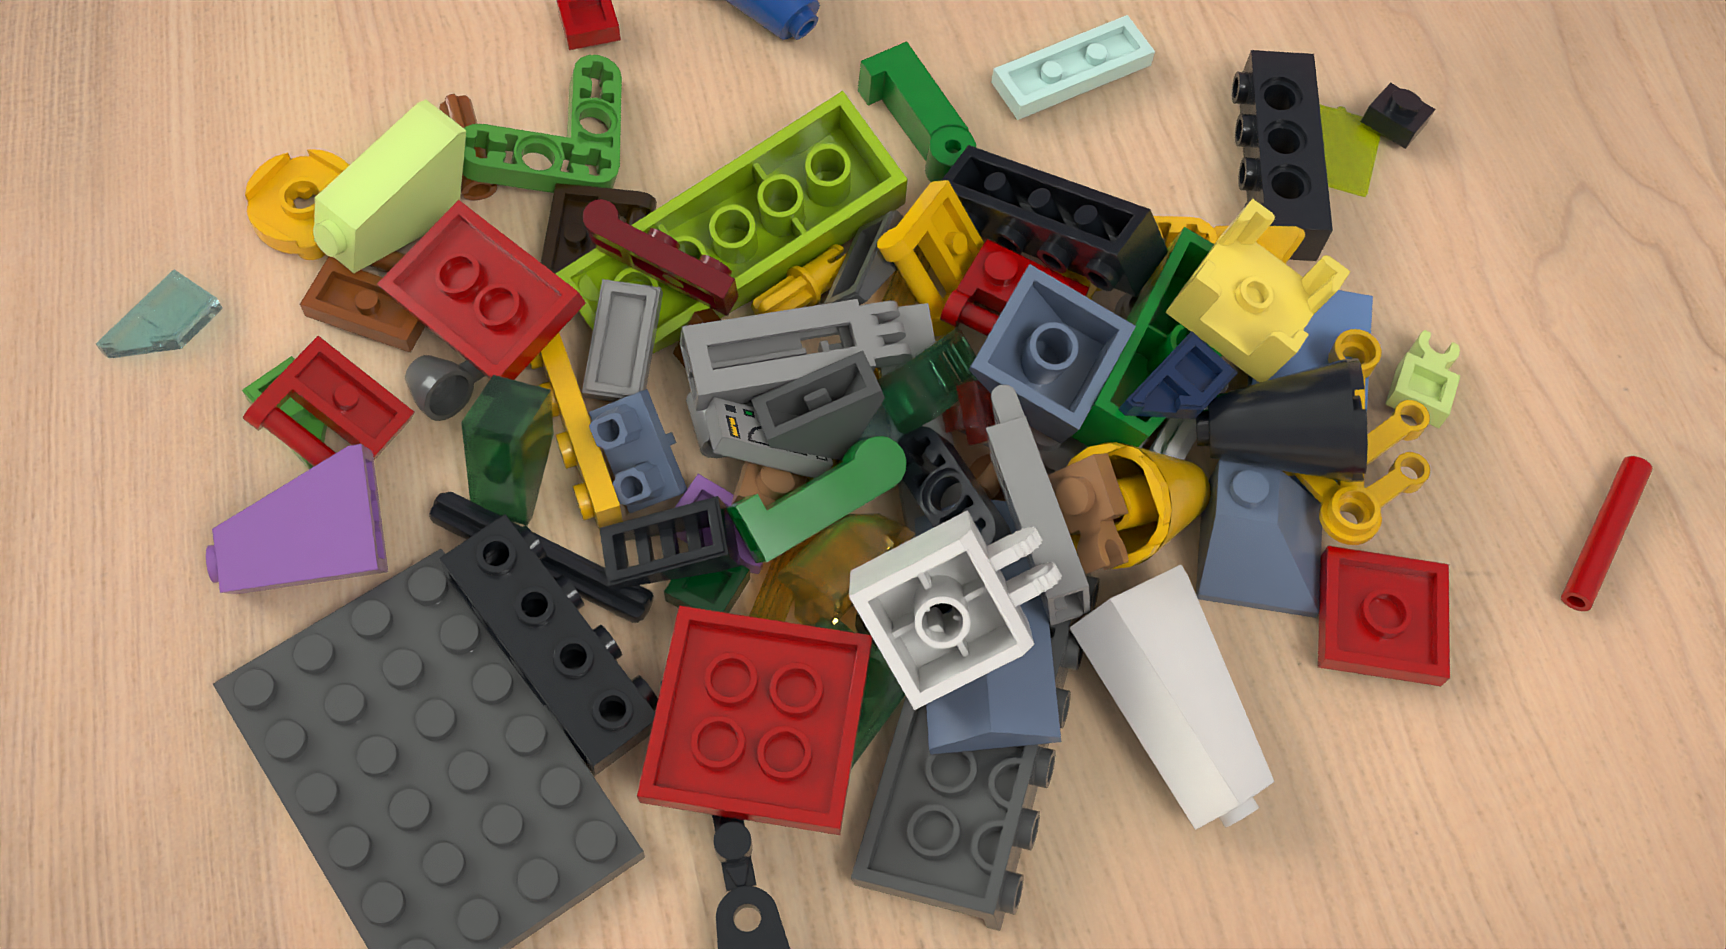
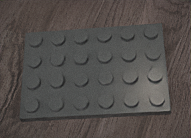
M442 549L427 556L213 683L217 693L368 949H512L645 858L644 851L564 731L551 716L548 707L541 704L446 578L440 561V557L445 555Z

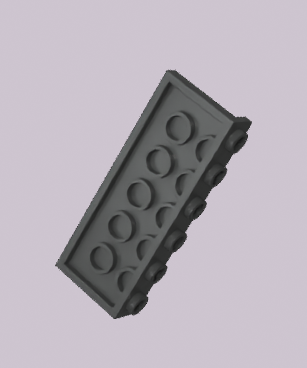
M1085 573L1089 584L1090 612H1092L1096 606L1100 580L1097 577H1092L1091 573ZM1082 616L1052 626L1049 623L1060 728H1063L1070 706L1071 692L1063 689L1068 669H1079L1084 652L1069 627L1081 620ZM905 697L851 875L854 885L982 918L987 928L1000 931L1005 913L1015 915L1020 903L1024 875L1016 873L1021 850L1031 851L1036 840L1040 811L1032 810L1037 788H1048L1055 764V750L1049 749V743L930 754L926 705L914 710L908 698Z

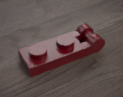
M603 199L594 200L585 207L583 222L595 248L723 315H729L739 296L735 278L731 277L732 271L725 264L708 255H701L698 260L680 251V244L666 233L654 228H650L645 233L621 221L615 205L610 201Z

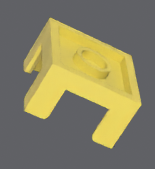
M1252 198L1219 237L1165 313L1189 331L1194 332L1201 340L1260 383L1269 380L1298 352L1309 335L1304 331V328L1312 316L1340 289L1351 271L1331 256L1325 255L1302 277L1256 242L1272 224L1275 216Z

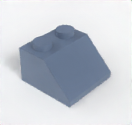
M1029 264L969 370L990 393L999 385L1013 387L1029 426L1062 444L1080 429L1136 326Z

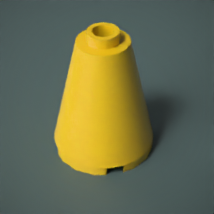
M1108 442L1087 447L1073 457L1067 466L1093 454L1108 453L1128 510V514L1113 520L1117 532L1126 547L1128 562L1112 569L1133 567L1151 558L1197 518L1209 503L1211 493L1209 480L1204 471L1195 463L1118 442ZM1080 534L1070 535L1077 552Z

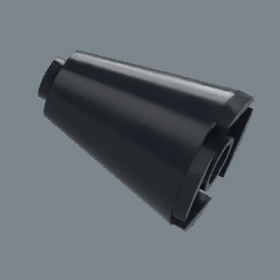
M1343 359L1218 394L1210 402L1208 409L1203 410L1196 417L1197 446H1209L1210 458L1345 482H1363V474H1366L1368 439L1367 411L1362 409L1360 396H1355V390L1365 389L1359 359Z

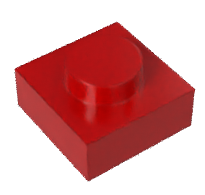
M556 0L569 50L621 40L619 24L611 0Z

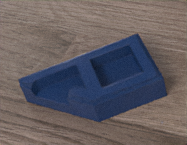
M1191 331L1118 410L1125 416L1195 419L1238 372Z

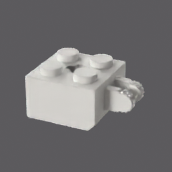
M967 510L850 571L849 597L914 710L1023 656L1034 645L1029 621L1020 605L1038 596L1040 593L1053 588L1061 580L1062 575L1053 562L1037 565L1006 581L1000 570L1039 548L1038 546L1042 544L1041 541L1043 540L1034 526L1022 528L987 546ZM946 603L952 605V611L942 614L937 607H930L935 604Z

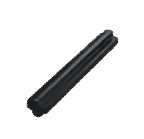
M454 492L440 493L436 497L429 513L433 523L466 540L501 517ZM512 522L517 530L522 528V526ZM534 533L547 554V557L541 560V562L554 579L561 575L566 576L582 598L632 623H638L646 617L654 599V595L650 590L640 585L612 590L608 587L604 567Z

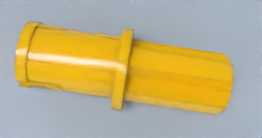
M833 244L827 251L803 267L796 265L789 268L787 278L753 300L751 308L754 314L758 315L818 305L821 301V295L831 289L847 255L846 253L838 260L836 259V256L841 254L844 248L841 245Z

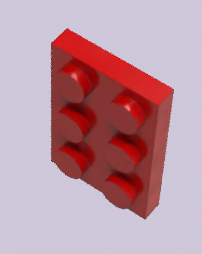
M460 200L377 283L391 299L504 391L586 304L577 290Z

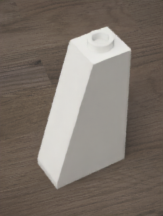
M1178 565L1110 598L1069 627L1195 830L1217 818H1220L1225 828L1229 827L1259 808L1253 797L1275 781L1190 579L1182 565Z

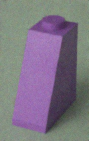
M362 444L347 446L212 529L214 545H208L206 548V565L209 577L213 583L219 582L220 593L237 595L387 573L388 564L373 451Z

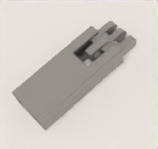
M858 299L682 326L680 347L695 410H706L713 397L739 404L752 402L751 399L862 350L873 372L875 368L909 361L912 358L909 344L899 343L885 346V344L895 343L906 337L903 323L879 324L892 321L900 316L897 302L884 301L859 305ZM832 335L840 336L841 343L829 345L827 340L820 341L818 353L807 354L806 348H802V340Z
M999 385L991 393L995 425L986 428L991 461L1016 531L1034 526L1043 540L1041 541L1042 544L1038 546L1039 548H1036L1031 554L1026 556L1030 569L1042 563L1053 562L1062 575L1058 584L1039 594L1049 623L1052 626L1090 613L1089 584L1016 391L1009 385Z

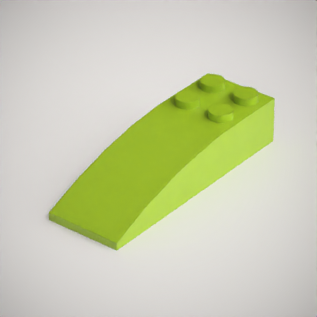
M841 91L631 226L645 233L650 228L660 230L680 244V251L698 260L701 255H708L725 264L732 271L731 277L735 278L739 296L730 311L731 313L787 278V271L792 266L798 265L803 267L827 251L833 244L843 245L855 237L859 227L904 205L906 202L908 179L844 91ZM597 248L556 273L557 276L577 290L585 300L586 304L579 312L592 331L602 279L661 287L663 297L653 353L679 341L682 326L688 325L694 312L710 309V307L610 257ZM714 310V312H715L720 318H722V317L725 316V315H723L722 313H720V312Z

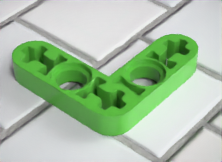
M587 55L581 57L575 63L569 85L567 137L488 124H472L464 127L466 130L462 175L477 182L554 193L556 183L613 189L620 167L622 92L620 69L613 61L600 55ZM591 78L598 79L599 86L602 87L599 98H590L592 93ZM587 117L599 119L607 126L608 131L602 134L588 132L582 127L580 120ZM480 147L485 149L487 158L476 157L474 148ZM505 151L513 152L511 163H505ZM528 153H539L547 157L552 166L546 170H535L527 166L522 157ZM564 160L569 161L568 172L561 171ZM586 165L596 166V172L599 176L589 174V168Z

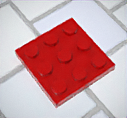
M679 606L637 793L639 802L840 835L873 637L860 633Z

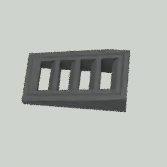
M897 210L890 211L859 227L824 304L858 299L859 305L867 302L894 273L897 267L894 262H887L877 247V241L885 232L896 227L904 216Z

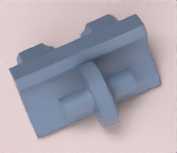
M648 389L589 412L592 419L589 428L596 445L602 447L605 451L615 476V480L612 483L620 504L626 505L629 513L686 492V484L670 445L677 442L673 432L665 434Z

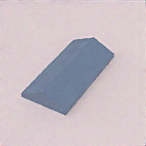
M991 500L1008 524L1011 533H1015L1016 528L1006 501ZM955 504L942 508L941 510H949L950 508L955 506ZM926 515L915 518L916 537L934 528ZM976 525V527L978 528L979 532L981 533L982 528H980L979 526ZM1025 556L1000 570L1006 581L1030 570ZM1040 595L1020 605L1029 621L1034 645L1023 656L926 704L930 754L1062 742L1050 626ZM952 607L945 614L951 612Z

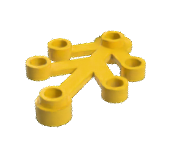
M1350 329L1342 332L1337 337L1329 352L1328 361L1332 363L1346 359L1345 357L1358 358L1362 367L1365 387V378L1371 375L1378 364L1382 350L1378 340L1370 333L1360 329ZM1365 389L1355 390V396H1360L1362 409H1365ZM1414 400L1400 402L1389 419L1367 434V465L1401 440L1411 441L1420 437L1430 422L1429 412L1423 404ZM1401 415L1412 417L1416 421L1417 426L1406 424L1402 420ZM1414 452L1402 453L1391 465L1388 474L1367 488H1364V481L1345 482L1338 480L1336 482L1328 478L1288 471L1283 472L1288 476L1295 475L1321 503L1319 520L1324 531L1331 538L1346 545H1360L1371 540L1380 529L1382 523L1381 508L1402 492L1414 493L1418 491L1430 476V465L1420 454ZM1401 467H1409L1414 470L1417 479L1405 476L1401 471ZM1345 511L1354 515L1357 524L1344 519L1340 512Z

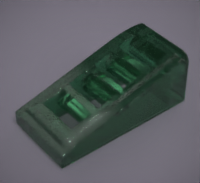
M958 327L949 331L877 380L885 397L882 404L900 433L907 434L936 419L981 383L969 370L976 358V354Z

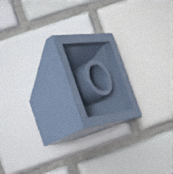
M1219 460L1209 478L1211 491L1209 503L1201 513L1196 582L1197 598L1199 600L1316 618L1319 614L1322 525L1319 520V510L1321 503L1281 470Z

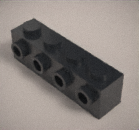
M970 145L966 147L941 180H949L980 236L993 240L998 245L1019 255L1023 252L1036 257L1056 272L1065 273L1069 270L1082 275L1093 285L1104 291H1112L1115 288L1136 297L1168 253L1151 209Z
M504 514L440 557L444 574L541 704L548 707L551 716L564 731L595 777L650 736L658 698L640 675L630 680L616 660L623 654L610 633L601 624L594 629L590 627L578 611L585 606L584 602L568 578L564 575L559 576L557 579L552 577L541 562V560L547 557V554L535 534L526 525L517 530L506 514Z

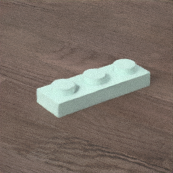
M1126 15L994 68L991 83L1016 119L1019 120L1151 66L1155 51L1130 17Z

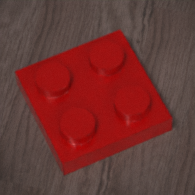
M1327 546L1321 554L1318 668L1441 687L1450 679L1449 564Z

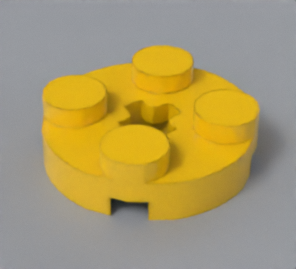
M307 149L309 156H299L292 159L288 152L277 155L263 163L253 173L247 183L245 197L248 205L246 212L257 236L271 248L288 254H298L305 260L320 259L326 254L314 241L315 203L309 207L298 209L293 201L298 197L307 200L312 195L317 196L349 164L339 156L324 150Z

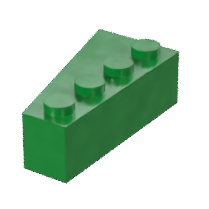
M1184 227L1168 246L1167 255L1144 285L1127 318L1128 322L1136 326L1083 424L1071 437L1088 447L1108 442H1118L1139 447L1165 419L1164 417L1125 416L1118 409L1191 332L1165 312L1212 249L1213 243ZM1209 346V347H1210L1213 351H1215L1220 357L1223 356V355H1221L1219 352H1217L1215 349H1213L1211 346Z

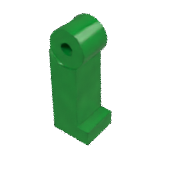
M907 41L861 61L857 91L868 106L880 100L884 102L926 161L925 174L930 182L941 181L968 145L977 146L968 127Z
M883 436L868 438L856 442L848 448L842 463L766 507L759 495L754 494L742 498L725 509L755 563L769 562L895 487L905 474L906 457L903 449L896 441Z

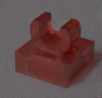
M979 380L956 386L960 405L941 410L946 433L962 430L966 431L969 445L988 443L986 428L995 425L991 393Z

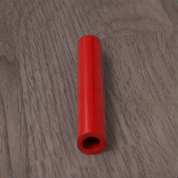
M1628 456L1623 459L1561 595L1562 602L1568 607L1577 611H1589L1592 608L1652 473L1653 467L1647 460L1637 456Z

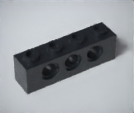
M1251 50L1243 72L1237 71L1235 73L1232 84L1233 104H1240V114L1235 128L1236 146L1243 147L1244 154L1238 175L1239 189L1246 190L1247 203L1244 208L1253 198L1274 214L1275 219L1270 226H1297L1303 229L1305 232L1304 240L1289 260L1317 261L1333 231L1315 57L1314 54Z

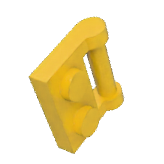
M949 180L931 182L899 224L885 232L878 239L877 247L887 262H894L918 303H928L934 336H942L955 328L954 326L940 320L942 310L952 291L957 289L984 242ZM917 244L947 292L943 299L913 250Z

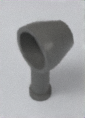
M423 355L409 365L405 374V381L419 409L430 419L442 421L455 416L465 407L472 396L474 383L485 377V375L467 360L458 365L449 360L431 355Z

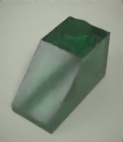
M493 375L461 422L470 501L500 516L506 514L512 522L528 526L533 518L554 436L551 389Z

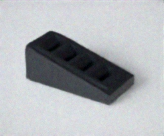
M716 496L599 528L608 587L613 590L716 573L741 566L734 524L725 509L727 508L725 503ZM710 527L713 545L705 547L702 529ZM686 531L689 551L680 553L677 533ZM660 535L663 558L655 560L651 537ZM625 541H636L639 565L629 567Z

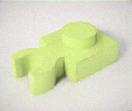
M1424 330L1398 364L1385 404L1395 409L1402 401H1417L1427 408L1430 415L1429 424L1440 428L1450 415L1460 380V375L1449 371L1450 367L1459 357L1460 348L1458 344L1452 342L1444 354L1438 353L1429 345L1431 332Z

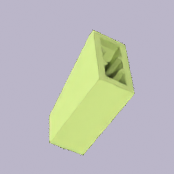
M426 99L412 107L315 197L313 235L314 241L326 255L335 257L350 271L356 273L424 236L460 200L466 130Z

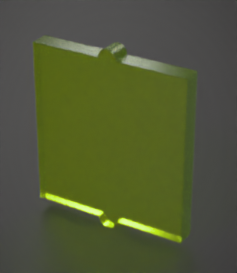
M1320 104L1328 187L1366 197L1381 134L1360 122L1363 116L1349 113L1343 106L1335 109Z

